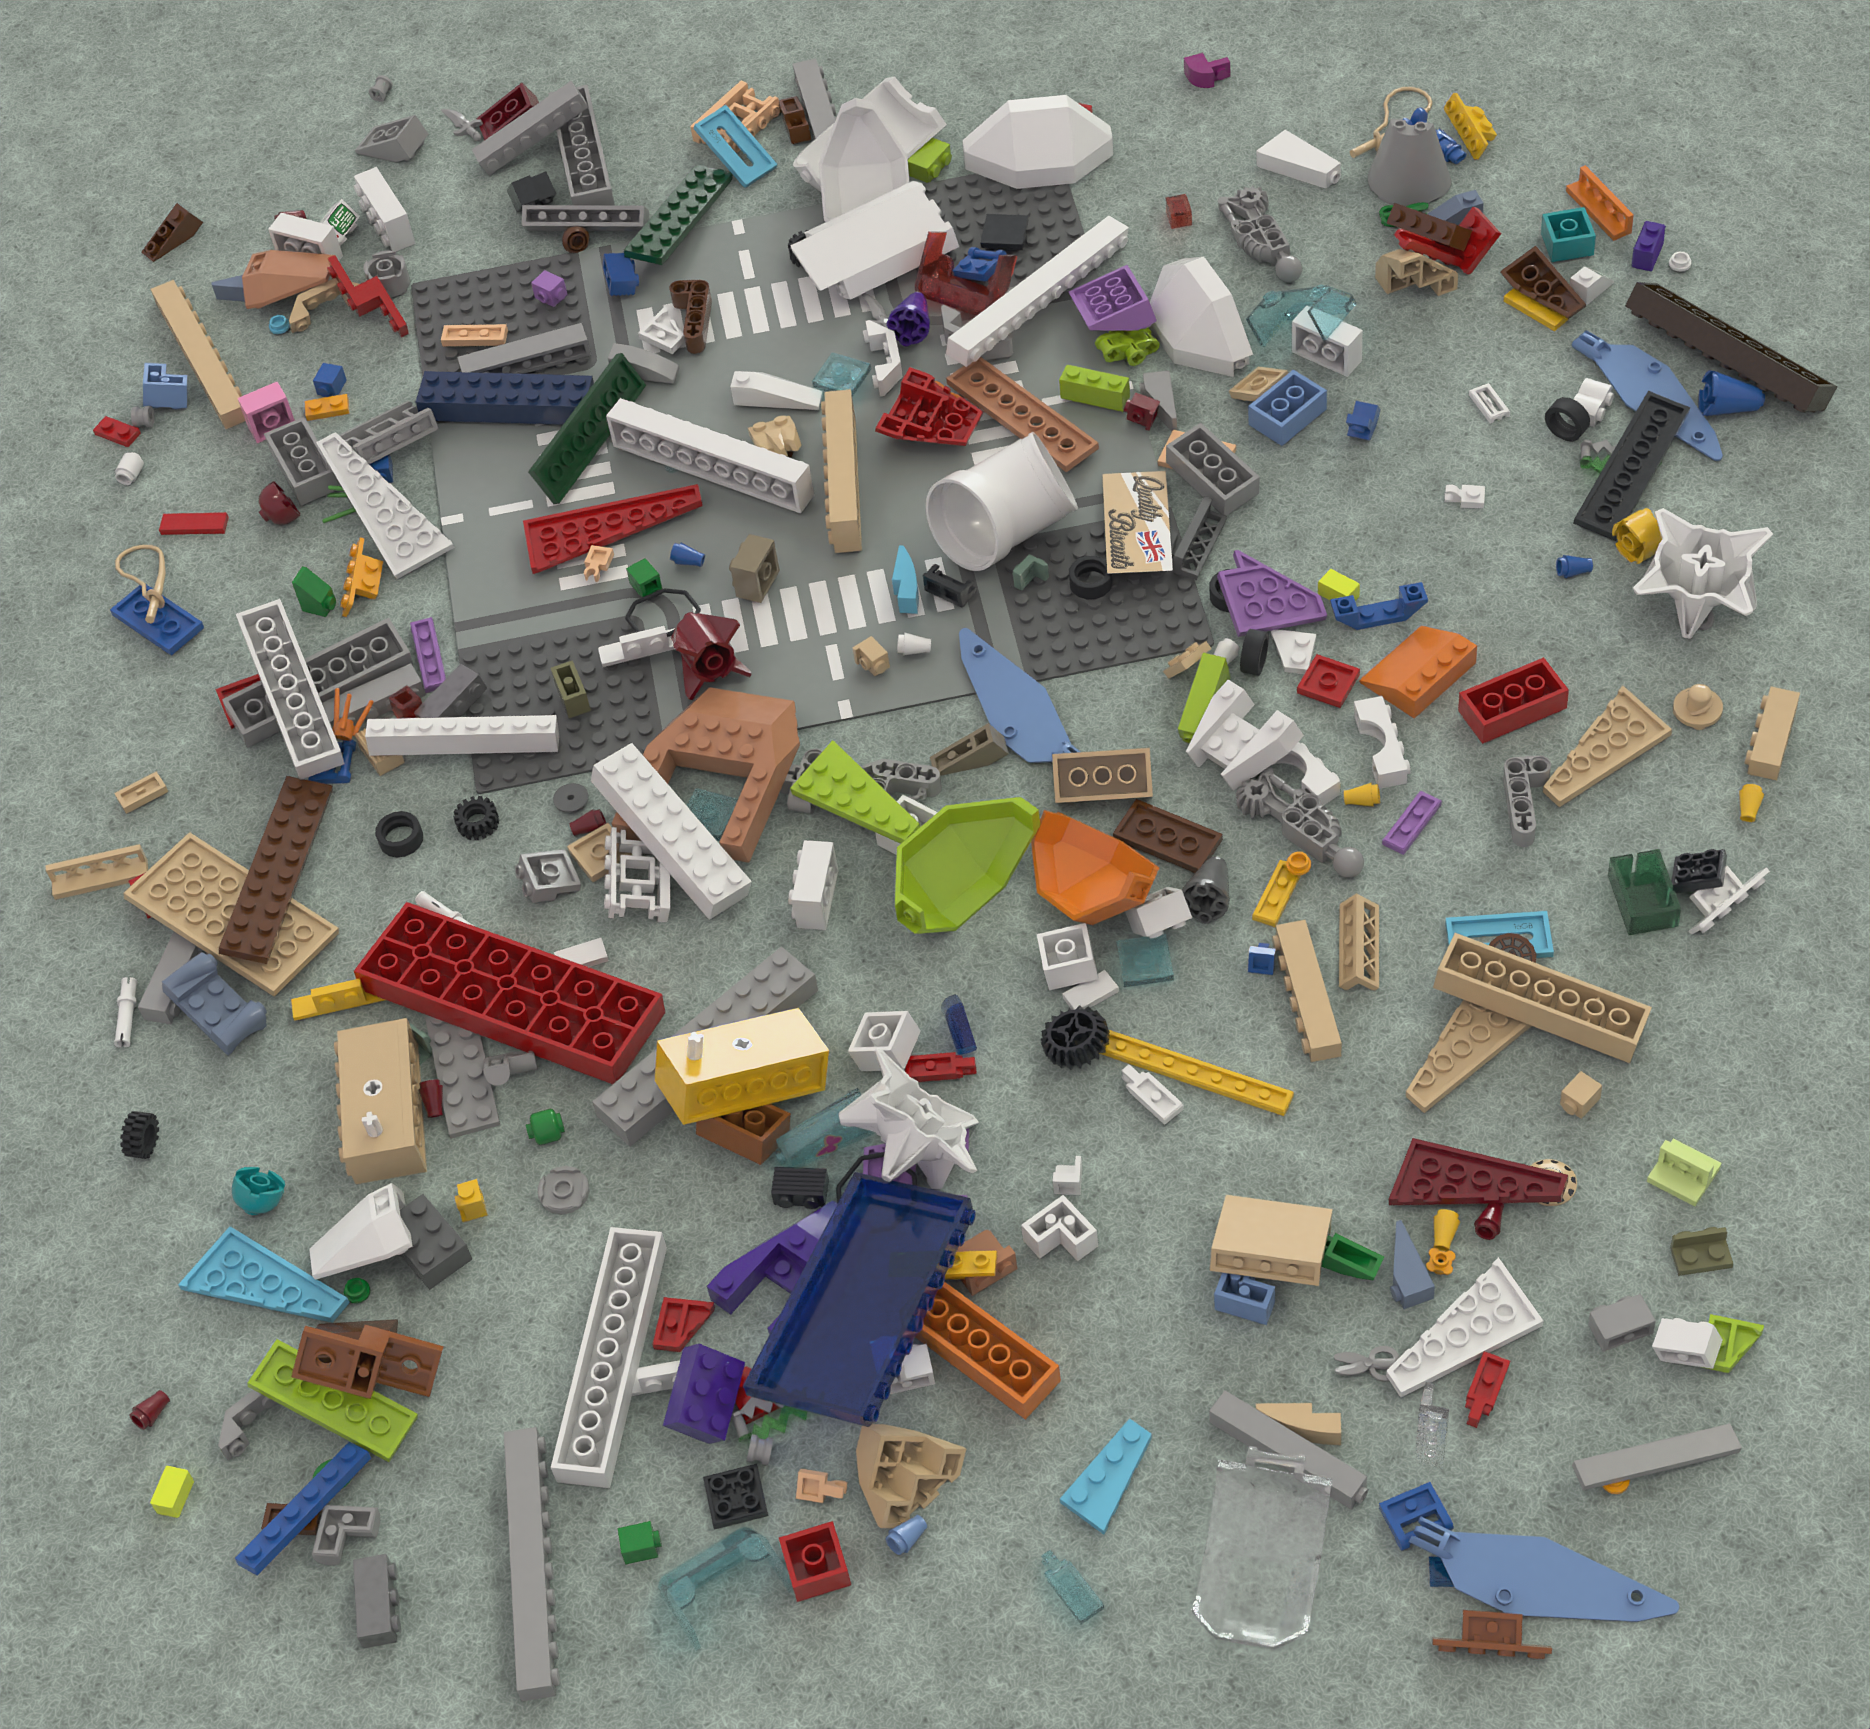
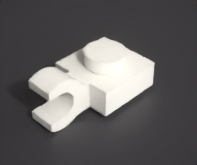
M1446 485L1444 502H1461L1460 508H1484L1485 486L1462 485L1460 490L1455 485Z

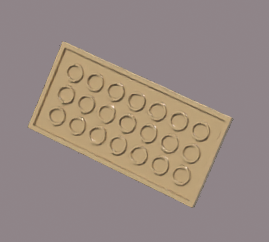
M189 832L123 893L124 899L275 997L339 934V928L292 898L267 964L219 954V945L249 870Z

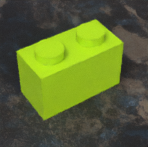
M931 138L907 160L909 176L926 183L937 178L945 165H949L951 162L950 144Z

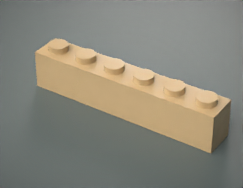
M1306 920L1276 925V935L1272 936L1273 947L1276 949L1275 951L1279 950L1281 955L1278 956L1280 971L1285 970L1286 976H1284L1286 991H1291L1292 997H1289L1292 1012L1297 1011L1298 1018H1295L1298 1033L1303 1032L1304 1038L1301 1039L1304 1054L1309 1053L1311 1062L1341 1057V1039Z

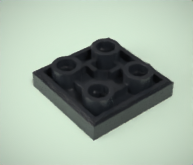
M986 214L980 242L981 248L991 250H1023L1029 221L1028 215Z
M1709 849L1702 853H1684L1676 856L1671 880L1672 893L1677 894L1723 887L1727 861L1725 849Z
M757 1464L703 1477L714 1530L768 1516Z

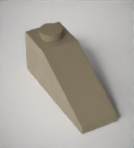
M988 723L932 755L930 760L932 767L937 768L941 776L989 766L1008 755L1004 736Z

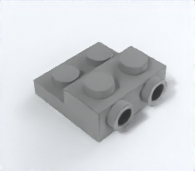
M566 849L520 854L518 865L515 866V874L517 879L523 880V894L525 897H530L532 903L555 900L557 893L580 891L581 882Z

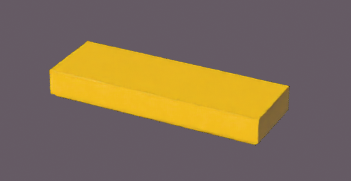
M1514 288L1504 295L1505 303L1554 332L1569 320Z
M1279 861L1252 915V920L1276 927L1301 875H1293L1287 870L1286 861Z

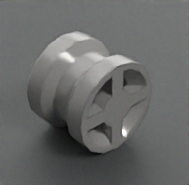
M145 406L144 408L132 407L131 421L134 427L140 428L142 425L153 427L155 416L152 406Z
M752 1434L747 1462L756 1460L761 1461L763 1465H768L773 1438L761 1439L758 1435Z

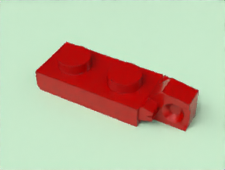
M956 1052L910 1056L905 1072L918 1082L959 1079L963 1078V1075L977 1074L975 1057L963 1058L962 1055H956Z
M1485 1351L1483 1352L1466 1397L1465 1408L1471 1409L1467 1425L1477 1428L1482 1414L1489 1416L1493 1410L1508 1371L1510 1360Z

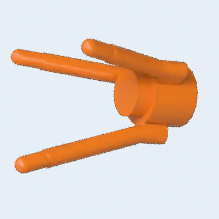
M336 688L334 696V725L332 730L335 738L352 741V737H355V734L359 732L374 702L373 700L368 702L354 726V721L348 719L352 695L350 693L347 694L343 717L339 721L340 690Z

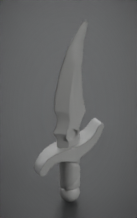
M441 109L456 127L461 128L453 132L454 135L464 136L469 134L475 141L481 140V135L475 130V127L483 124L481 120L469 122V120L465 119L464 115L457 111Z
M866 293L861 294L870 307L872 317L877 319V321H870L888 328L886 324L888 316L885 314L882 305L872 296Z

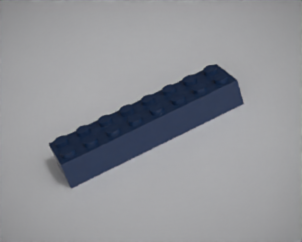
M424 371L415 403L418 412L426 408L431 409L436 421L563 425L593 386L594 381L593 376Z

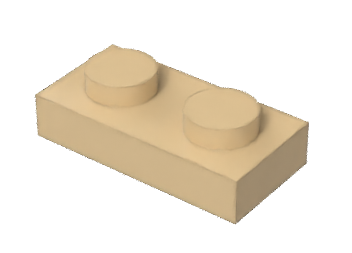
M156 771L114 794L127 814L168 792V789Z

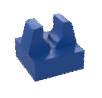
M1259 943L1258 947L1250 946L1248 972L1273 975L1276 949L1269 948L1267 943Z

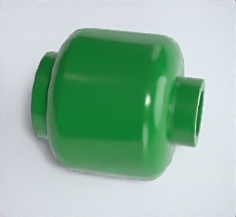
M551 1108L532 1113L530 1115V1123L526 1124L529 1139L534 1138L538 1145L559 1141L562 1136L561 1133L565 1132L560 1112L556 1113Z

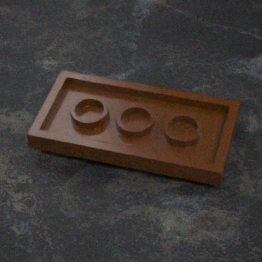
M1138 799L1134 801L1113 832L1114 838L1123 841L1128 846L1194 873L1212 857L1223 840L1222 833Z

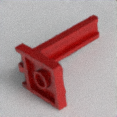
M1472 207L1459 224L1461 227L1472 230L1464 251L1401 228L1395 232L1394 236L1400 241L1398 244L1404 250L1409 251L1411 249L1415 253L1425 254L1434 261L1439 259L1448 266L1453 264L1469 275L1502 233L1478 208Z

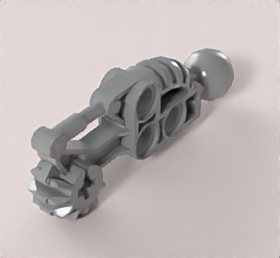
M1244 186L1243 190H1237V194L1234 197H1220L1218 199V208L1230 221L1231 232L1239 248L1243 249L1253 260H1257L1260 263L1268 261L1272 266H1276L1275 272L1281 281L1289 283L1299 279L1303 269L1301 261L1290 255V245L1276 220L1271 215H1265L1269 207L1266 191H1262L1261 187L1255 189L1254 186L1251 188ZM1234 213L1246 218L1247 220L1242 221L1235 219Z
M1271 767L1262 771L1258 780L1250 778L1249 783L1242 782L1240 788L1237 789L1236 805L1238 809H1241L1243 815L1250 813L1252 819L1255 815H1259L1263 819L1264 815L1271 814L1281 822L1282 834L1285 838L1321 863L1328 858L1332 859L1334 870L1338 875L1351 878L1360 874L1364 867L1363 855L1356 848L1344 847L1341 849L1337 846L1342 833L1339 821L1330 810H1327L1321 804V800L1317 795L1307 793L1303 789L1294 790L1285 781L1276 776ZM1272 785L1292 796L1293 803L1288 804L1278 797Z

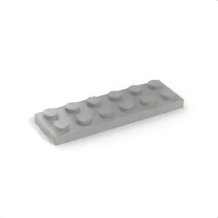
M425 1015L437 1078L440 1080V1085H443L442 1102L450 1138L499 1126L500 1121L492 1084L486 1080L483 1071L484 1059L486 1057L481 1035Z

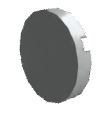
M570 1166L552 1169L546 1177L545 1175L542 1177L537 1188L538 1198L543 1207L555 1214L572 1213L581 1208L587 1201L590 1192L586 1176L579 1169Z

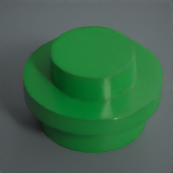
M361 1278L350 1279L344 1288V1296L353 1304L365 1301L371 1292L368 1282Z

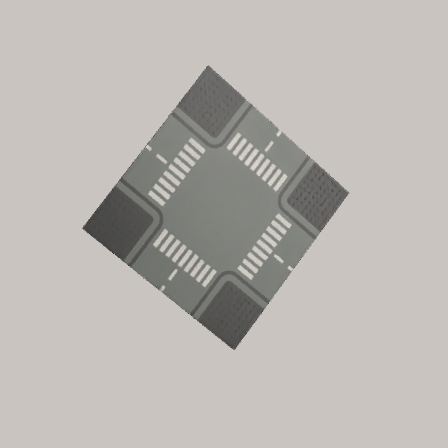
M969 174L923 184L926 189V197L929 201L932 199L941 210L940 216L944 223L949 222L953 227L959 247L865 292L882 305L888 318L891 311L914 292L922 293L928 305L930 330L927 337L922 342L911 344L910 346H903L896 340L903 377L885 396L881 397L879 389H874L872 375H876L875 366L887 364L886 357H889V355H885L884 349L871 351L869 343L864 341L863 330H867L866 321H877L876 318L872 317L867 301L862 295L851 300L840 296L837 292L836 284L822 291L818 290L806 270L802 268V265L797 267L790 260L789 239L793 238L794 234L798 236L800 231L804 233L806 232L805 230H811L825 223L822 204L694 228L663 265L631 259L635 262V274L639 276V286H636L635 294H630L629 296L627 294L625 296L623 294L621 296L610 295L602 266L604 254L624 253V249L631 241L586 249L579 253H564L420 281L411 285L422 376L424 371L461 372L457 357L495 347L442 346L441 337L444 325L506 324L508 329L506 344L582 323L591 353L590 356L524 374L593 376L595 383L609 364L608 356L614 343L629 345L655 353L679 365V371L674 384L643 380L646 387L634 403L646 408H652L666 415L669 414L683 421H689L692 424L708 428L720 434H726L737 440L746 441L752 445L754 443L749 435V427H753L758 422L766 423L773 421L778 416H790L795 424L802 445L798 451H792L794 452L792 459L809 464L814 497L800 514L613 446L610 434L560 504L553 505L528 471L563 425L436 421L439 429L430 433L442 531L443 535L448 540H451L454 546L445 555L459 664L479 674L487 686L484 693L467 709L466 717L556 715L559 729L558 752L471 754L475 788L478 794L592 772L593 765L631 743L643 755L647 745L709 687L792 700L795 702L797 730L975 695L977 693L961 659L959 631L963 628L971 630L1037 682L1183 653L1186 648L1195 642L1200 645L1207 641L1210 647L1214 645L1212 633L1194 579L1171 571L1112 573L1113 586L1111 590L1101 598L1088 600L1076 596L1069 585V568L1078 558L1098 556L1107 561L1102 475L1160 471L1148 432L1145 430L1146 426L1127 420V413L1061 399L1059 379L1066 365L1128 377L1130 385L1129 400H1132L1135 394L1125 359L1106 362L1102 351L1098 350L1095 346L1096 339L1102 334L1109 333L1110 330L1090 331L1068 292L1099 278L1096 268L1091 270L1085 278L1078 280L1072 288L1065 290L1059 298L1051 301L1046 308L1038 311L1032 319L1025 321L1019 329L1008 334L1012 338L1013 354L1010 357L986 360L1099 442V449L1068 472L1058 467L1077 503L1078 509L1076 511L1066 514L1064 518L1014 546L1006 557L990 567L980 571L965 569L953 562L934 539L926 516L927 494L933 484L956 471L970 469L1020 438L984 411L966 446L894 439L875 432V428L883 413L889 414L900 394L901 381L909 367L932 375L935 381L942 383L944 386L946 385L951 389L952 393L963 397L947 385L946 378L964 365L946 355L947 344L942 324L941 306L944 304L960 312L961 325L963 327L976 317L972 310L996 302L1085 233L1069 184L1016 189L979 174ZM986 214L1028 215L1029 221L1023 250L1012 251L1009 249L991 250L981 248L980 242ZM971 247L992 252L1002 250L1007 253V261L987 281L956 278L952 271L968 255V250ZM544 270L563 278L567 295L555 307L542 303L534 296L531 282ZM705 280L709 283L712 305L706 347L700 353L692 354L688 352L684 342L671 354L639 339L638 332L663 308L668 311L669 317L676 322L677 328L683 332L687 309H677L672 304L669 286L674 281ZM735 371L763 372L823 392L821 401H825V392L851 389L856 419L862 551L835 553L834 544H829L828 531H831V529H827L825 518L829 514V512H826L825 499L829 498V496H825L824 482L828 481L824 477V466L827 463H824L823 449H827V447L823 446L822 433H826L822 428V417H826V415H822L821 404L819 410L736 406L733 403L730 387ZM1018 412L1017 414L1023 415V414H1026L1027 412H1025V413H1020V412ZM1033 423L1032 425L1038 426V425H1041L1042 423H1040V424ZM1048 434L1047 436H1049V437H1054V436H1056L1057 434H1055V435H1050V434ZM1064 445V446H1062V447H1063V448H1070V447H1072V445H1070V446H1065V445ZM698 484L703 506L603 546L613 548L614 556L608 570L600 571L598 582H595L594 575H590L588 580H585L584 570L586 567L584 561L588 553L539 573L532 574L523 520ZM1168 498L1170 532L1178 533V540L1172 552L1173 563L1174 555L1182 539ZM749 534L774 540L780 569L762 603L736 597L735 588L732 584V573L729 570L731 560L736 557L740 544L746 540ZM682 542L705 554L703 566L675 564L674 561L670 560L673 545ZM899 545L905 547L914 564L919 593L918 614L900 613L898 595H894L892 577ZM1029 554L1044 560L1048 564L1049 578L1046 581L1035 576L1022 591L1014 587L1012 573L1017 564H1020ZM646 558L659 573L663 589L687 591L701 608L700 614L737 620L740 627L729 643L734 649L736 658L752 673L750 678L731 671L724 678L720 676L715 678L714 682H704L694 699L689 700L685 694L682 657L676 649L603 667L598 648L620 642V636L636 633L626 621L625 616L632 603L642 597L630 585L626 568ZM934 564L940 566L938 570L942 571V574L964 584L967 580L974 581L972 586L976 587L977 592L963 608L924 590L923 574ZM1190 564L1184 565V568L1191 570ZM1086 572L1077 579L1084 583H1096L1103 579L1104 576L1097 572ZM663 593L637 604L630 618L640 631L664 626L665 630L676 628L685 614L689 612L695 613L696 609L685 595ZM905 632L931 639L930 653L924 652L904 656L903 653H897L898 634L904 635ZM870 636L888 652L890 668L877 676H874L869 670H864L861 664L857 665L854 660L852 647ZM573 660L586 691L591 711L569 718L555 686L551 667Z

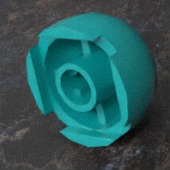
M259 1167L238 1169L232 1181V1197L234 1202L250 1215L272 1211L280 1203L284 1194L285 1181L281 1176L268 1170V1174L259 1172Z

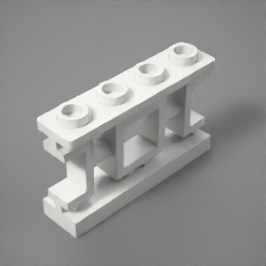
M612 827L610 836L606 835L605 850H609V855L605 856V869L609 870V874H605L604 889H609V894H605L604 909H608V918H614V913L619 914V917H624L625 907L648 909V919H653L654 916H657V922H667L670 912V873L658 859L657 866H655V857L642 856V854H653L642 841L626 840V830H621L619 833L617 832V827ZM616 843H619V852L632 853V856L621 855L619 864L616 863ZM626 868L648 869V880L626 879ZM616 882H619V891L632 892V895L620 894L619 903H616ZM655 885H657V906L655 905V896H642V893H653Z

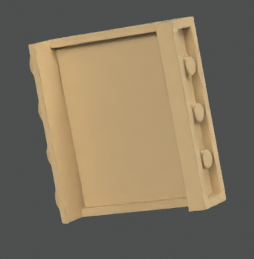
M1226 1195L1211 1248L1210 1271L1319 1286L1328 1233L1330 1234L1332 1209Z

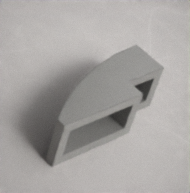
M613 344L608 356L609 363L616 354L623 353L642 380L674 384L679 371V365L641 348Z

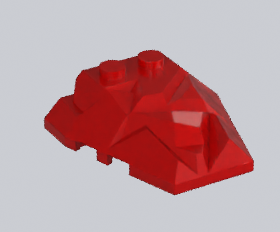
M909 367L901 381L900 394L889 414L883 413L875 428V432L894 439L966 446L982 417L983 411L963 397L956 398L951 394L949 387L945 385L942 388L935 383V378L932 375Z

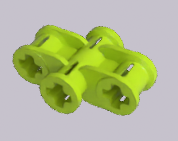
M1148 327L1129 331L1110 330L1109 333L1102 334L1096 339L1095 346L1098 350L1102 351L1106 362L1127 358L1129 365L1136 366L1144 361L1146 355L1156 352L1160 347V343L1152 337L1151 330Z

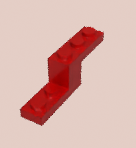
M333 255L327 258L329 263L327 270L331 278H336L339 282L337 287L342 295L346 294L348 297L346 301L351 311L356 310L360 317L380 308L384 316L388 315L390 318L389 324L394 333L398 331L401 337L409 334L406 322L377 276L354 287L337 257Z

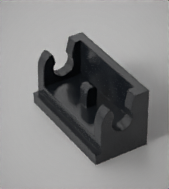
M934 564L923 574L924 590L963 608L977 592L976 587L972 586L974 581L967 580L964 584L942 574V571L938 570L940 566Z

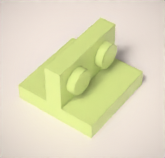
M1675 1139L1671 1142L1665 1140L1660 1147L1658 1162L1649 1174L1647 1182L1696 1206L1720 1170L1722 1163Z

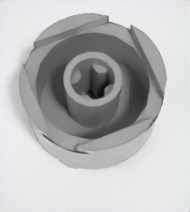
M381 251L372 255L373 259L369 262L367 260L364 264L366 279L369 280L377 276L390 298L404 295L410 285V276L404 257L396 255L394 251Z

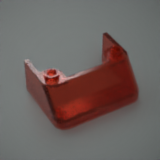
M928 231L915 281L916 292L922 293L926 299L975 316L1005 295L1010 286L1017 259L1016 255H999L995 273L990 277L988 286H984L952 275L954 262L950 256L942 254L947 232Z

